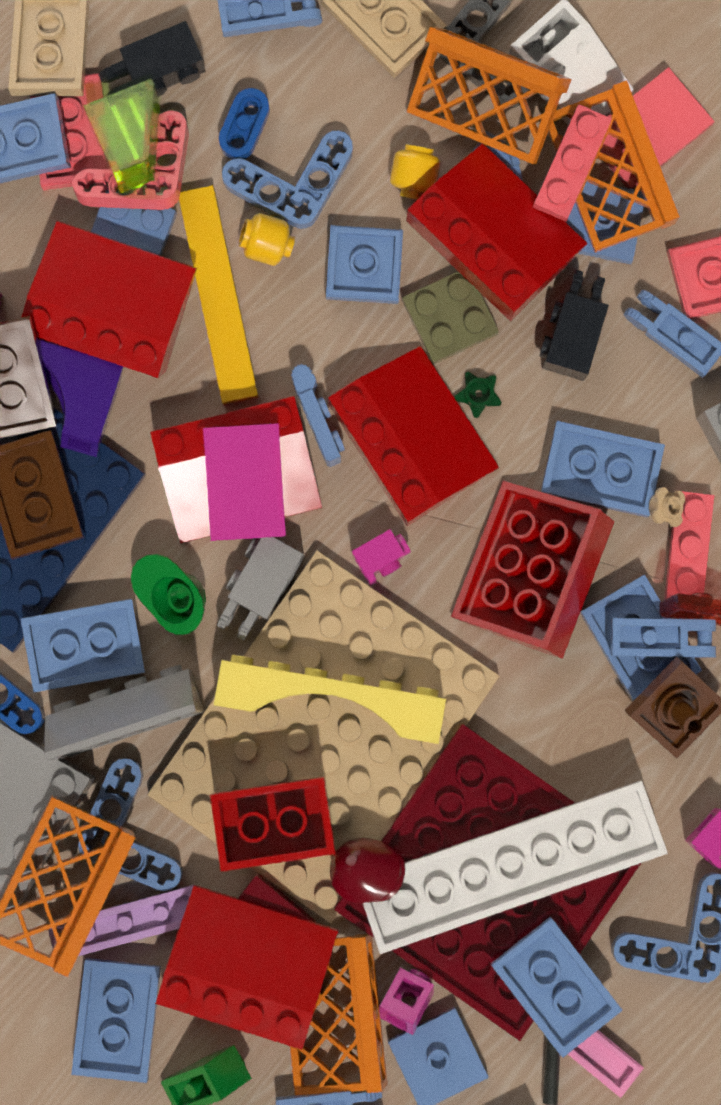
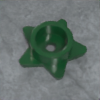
M466 372L465 388L454 397L456 401L469 405L474 418H478L485 407H495L502 404L494 392L497 380L495 375L478 378L472 373ZM476 391H481L482 396L477 397L475 395Z

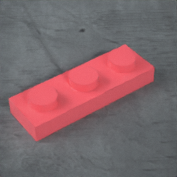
M578 104L533 208L567 222L612 118Z
M681 491L685 495V503L683 504V512L681 514L682 523L680 526L672 527L664 601L703 605L714 495Z

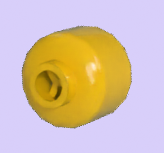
M405 144L404 150H399L395 153L390 183L392 186L401 189L400 196L418 199L422 193L438 180L441 163L439 158L433 155V149Z
M258 213L251 220H245L238 245L243 248L246 258L275 266L279 264L283 256L290 257L295 237L289 235V224L285 220Z

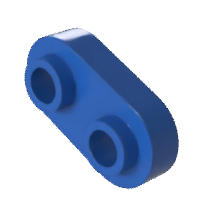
M248 88L240 91L234 98L219 134L220 148L229 159H246L255 150L270 113L268 99L262 91ZM249 106L258 108V112L254 115H248L245 110ZM236 138L244 140L243 146L239 148L233 147L231 143Z

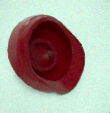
M372 838L351 839L342 844L333 855L329 871L331 883L335 891L348 901L354 903L382 902L391 899L402 886L405 877V862L400 854L379 840Z

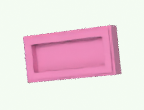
M599 1030L568 1053L571 1058L620 1098L644 1069L641 1064Z

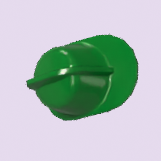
M149 554L137 560L132 568L131 583L133 591L141 603L168 632L176 635H187L196 630L202 621L205 611L206 592L202 583L195 576L185 573L174 561L166 556Z

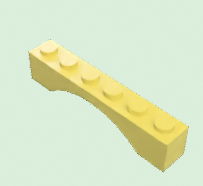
M231 655L230 662L221 660L214 700L215 706L254 712L268 703L289 696L303 694L333 695L354 701L373 711L387 722L401 738L439 744L446 699L438 698L439 690L417 687L416 694L401 691L402 684L380 680L379 687L364 685L365 677L348 674L342 675V681L328 679V671L307 667L305 668V674L290 672L291 665L273 661L268 662L267 668L253 666L254 658Z

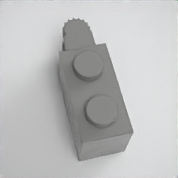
M274 537L253 538L244 555L249 558L243 571L235 570L226 586V589L231 591L228 595L230 601L223 611L217 626L222 629L229 626L239 605L250 610L246 620L242 622L238 629L237 637L243 641L247 638L259 616L267 621L272 616L304 559L303 553Z

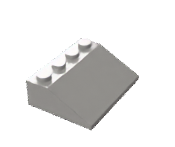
M181 665L173 666L160 671L161 678L147 682L146 676L125 682L126 690L112 694L110 688L89 694V702L76 706L75 700L53 706L55 713L45 716L44 754L46 760L65 759L204 713V706L192 670L187 669L183 671Z
M0 722V899L51 796L79 808L96 779L95 776L65 759L46 760L43 746ZM56 807L49 820L53 835L64 832L72 820L69 813ZM46 828L40 840L49 837ZM51 843L35 848L31 857L36 870L45 867L54 850ZM29 862L23 872V875L32 872ZM34 878L18 883L14 892L19 905L24 903L34 886ZM12 898L6 907L7 909L15 907Z

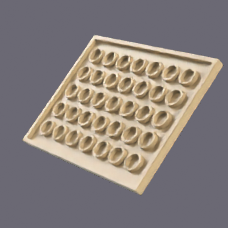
M316 551L244 654V657L254 658L253 666L264 668L268 667L269 661L291 665L290 672L305 674L306 667L328 671V679L342 681L343 674L365 677L364 685L379 687L380 680L402 684L401 691L416 694L417 687L439 690L438 698L446 699L439 744L401 738L387 722L373 711L354 701L333 695L303 694L289 696L268 703L254 712L215 706L214 698L147 795L216 843L210 794L325 776L336 851L342 844L351 839L372 838L381 841L461 724L465 726L468 724L500 676L325 555ZM333 855L251 867L329 923H332L338 915L334 908L342 897L335 891L330 879L329 871Z

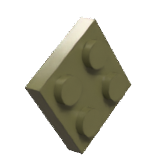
M459 272L402 297L405 309L433 365L499 334V330L481 293Z

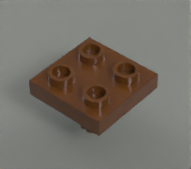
M676 656L625 709V712L677 759L721 714V697Z

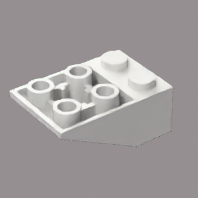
M561 0L510 45V55L572 79L567 93H562L556 110L610 90L613 85L627 80L590 24L567 0ZM628 82L631 92H633L634 89ZM538 93L548 103L549 97ZM607 101L591 108V110L605 116L610 112ZM562 118V120L569 126L571 118Z

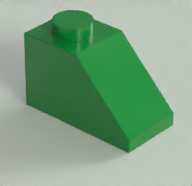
M231 1045L213 1052L162 1080L161 1084L172 1105H210L221 1101L252 1078L246 1068L244 1059L238 1053L235 1045Z

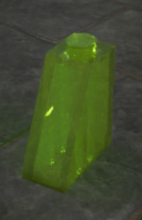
M152 79L83 105L92 132L120 194L131 189H138L146 183L155 180L160 104Z

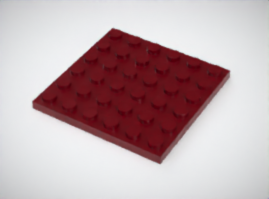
M461 724L381 842L400 854L404 862H408L566 807L575 802L471 729ZM641 863L391 951L511 1036L521 1041L534 1020L497 974L491 963L549 917L552 918L580 954ZM342 897L334 910L374 938L363 903H354Z

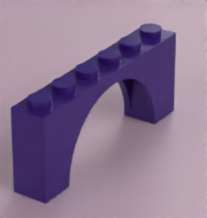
M36 337L47 382L56 393L63 412L64 426L61 447L97 457L121 383L123 366L64 346L51 344Z

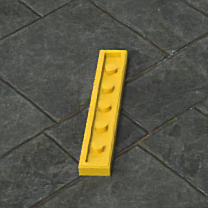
M211 185L180 192L179 202L193 267L197 268L195 278L222 404L258 398L214 187Z

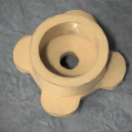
M665 487L658 488L649 502V512L653 521L657 524L667 522L671 527L680 526L682 523L683 504L685 503L684 493L681 491L672 493Z

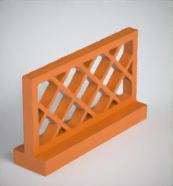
M430 27L425 40L429 42V46L406 112L531 164H537L562 93H567L572 79L447 29ZM438 53L448 57L453 70L439 79L433 68ZM457 61L465 63L466 65L459 67ZM475 67L480 70L485 84L469 92L462 73ZM489 73L497 76V78L491 80ZM456 77L463 95L447 103L440 84ZM507 80L512 83L517 97L501 105L494 86ZM521 86L530 90L523 93ZM434 88L441 106L431 112L419 108L423 94ZM488 90L494 109L479 116L472 97ZM537 93L549 97L544 113L533 118L526 99ZM465 101L472 120L460 125L455 122L450 108ZM520 103L527 121L511 129L504 110ZM443 112L445 118L438 116V114ZM497 114L504 133L492 138L487 136L481 121ZM541 121L539 128H537L536 123ZM475 125L477 131L472 130L469 127ZM527 127L530 128L534 138L529 153L518 148L513 135ZM507 138L509 144L501 142L500 140Z
M627 80L613 85L610 90L556 110L548 131L557 153L564 136L558 134L553 121L564 117L572 119L578 104L591 109L593 106L607 101L612 114V120L575 202L594 253L656 229L672 226L680 217ZM613 122H615L618 132L611 129ZM607 135L622 141L625 150L620 161L600 152ZM626 155L628 156L631 165L624 163ZM597 158L617 167L610 184L589 176ZM620 169L635 174L638 184L633 195L613 186ZM586 182L606 190L599 208L584 202L581 193ZM640 189L644 199L637 197V194ZM610 192L630 200L623 218L602 210ZM633 203L648 208L653 222L639 226L627 221L626 219ZM588 210L593 213H596L593 222L590 218ZM599 216L619 224L615 235L603 241H599L594 228ZM623 226L632 229L620 234Z
M51 796L0 899V919L17 913L23 932L11 937L0 934V945L50 966L54 969V972L68 977L136 838L134 832ZM55 807L71 815L75 828L53 835L49 820ZM76 817L89 823L79 826ZM97 826L109 832L103 846L87 850L81 831ZM46 828L49 837L40 840ZM77 833L84 853L62 860L55 841ZM51 843L58 862L36 870L31 857L35 848ZM99 854L94 865H92L90 857ZM86 858L90 869L87 879L70 885L64 866ZM29 862L32 872L23 875V872ZM60 868L66 888L45 895L38 876ZM34 878L41 897L19 905L14 892L18 883ZM82 888V890H81V892H80V894H79V896H78V898H77V900H76L73 891H76V890H79V889ZM69 893L73 904L70 914L54 920L47 901ZM12 898L15 907L5 910ZM43 903L49 922L28 930L21 911ZM64 924L59 935L56 926ZM52 928L56 943L50 955H47L34 948L30 936ZM26 938L28 946L18 942V940Z
M367 933L336 937L334 946L346 945L348 962L340 972L330 963L328 964L327 970L335 978L324 992L320 990L315 1010L324 1001L339 1014V1017L328 1030L312 1018L310 1025L323 1035L312 1051L305 1045L303 1050L290 1046L295 1096L346 1091L376 1093L382 1092L388 1085L382 1025L379 1014L372 937ZM348 968L350 980L343 975ZM339 980L351 990L352 995L351 1002L344 1010L327 996ZM352 1006L354 1018L348 1014ZM342 1019H345L355 1028L356 1039L348 1048L331 1034ZM326 1039L344 1053L332 1069L315 1055ZM356 1044L358 1056H356L352 1052V1049L356 1046ZM300 1051L307 1056L302 1063ZM346 1057L359 1066L361 1081L346 1082L335 1072ZM309 1060L327 1074L318 1085L304 1086L302 1069ZM330 1077H331L335 1082H337V1083L325 1084V1083L329 1080Z

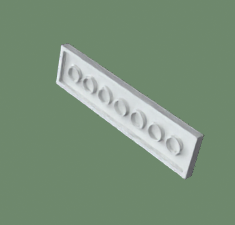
M637 781L405 862V877L397 894L389 900L363 903L379 952L382 954L668 854L643 782Z

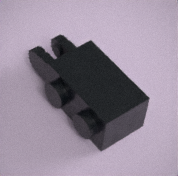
M183 21L119 48L123 60L100 71L99 78L102 83H109L130 75L132 81L115 87L107 93L111 103H118L136 95L140 99L159 97L167 91V88L178 83L185 85L200 78V74L206 72L190 28L187 22Z
M575 270L569 291L566 292L562 303L555 301L549 322L555 324L552 337L545 335L539 357L545 358L542 369L584 381L590 371L609 305L599 302L605 283V278L599 276L593 282L590 299L577 295L584 277L582 271Z

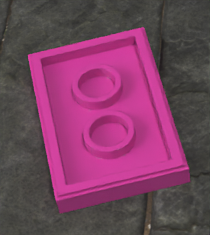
M279 424L203 428L211 541L286 536Z

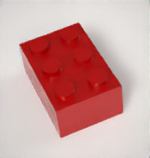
M325 776L210 794L221 872L334 855L336 853Z

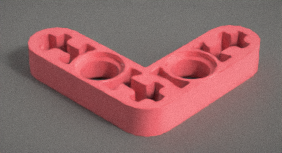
M172 110L163 112L156 118L147 171L84 169L78 172L72 181L77 200L82 205L89 207L165 210L173 207L180 197L189 138L185 117L181 113ZM171 126H177L172 132L173 142H170L166 131H169ZM165 154H172L177 157L175 162L169 166H162L157 163L158 159ZM131 183L136 186L135 190L129 195L123 196L116 193L122 184ZM90 184H96V186L91 188L90 192H85L84 189H88ZM143 185H147V188H145V195L143 191ZM161 187L168 188L164 190L163 195H157V192H160Z

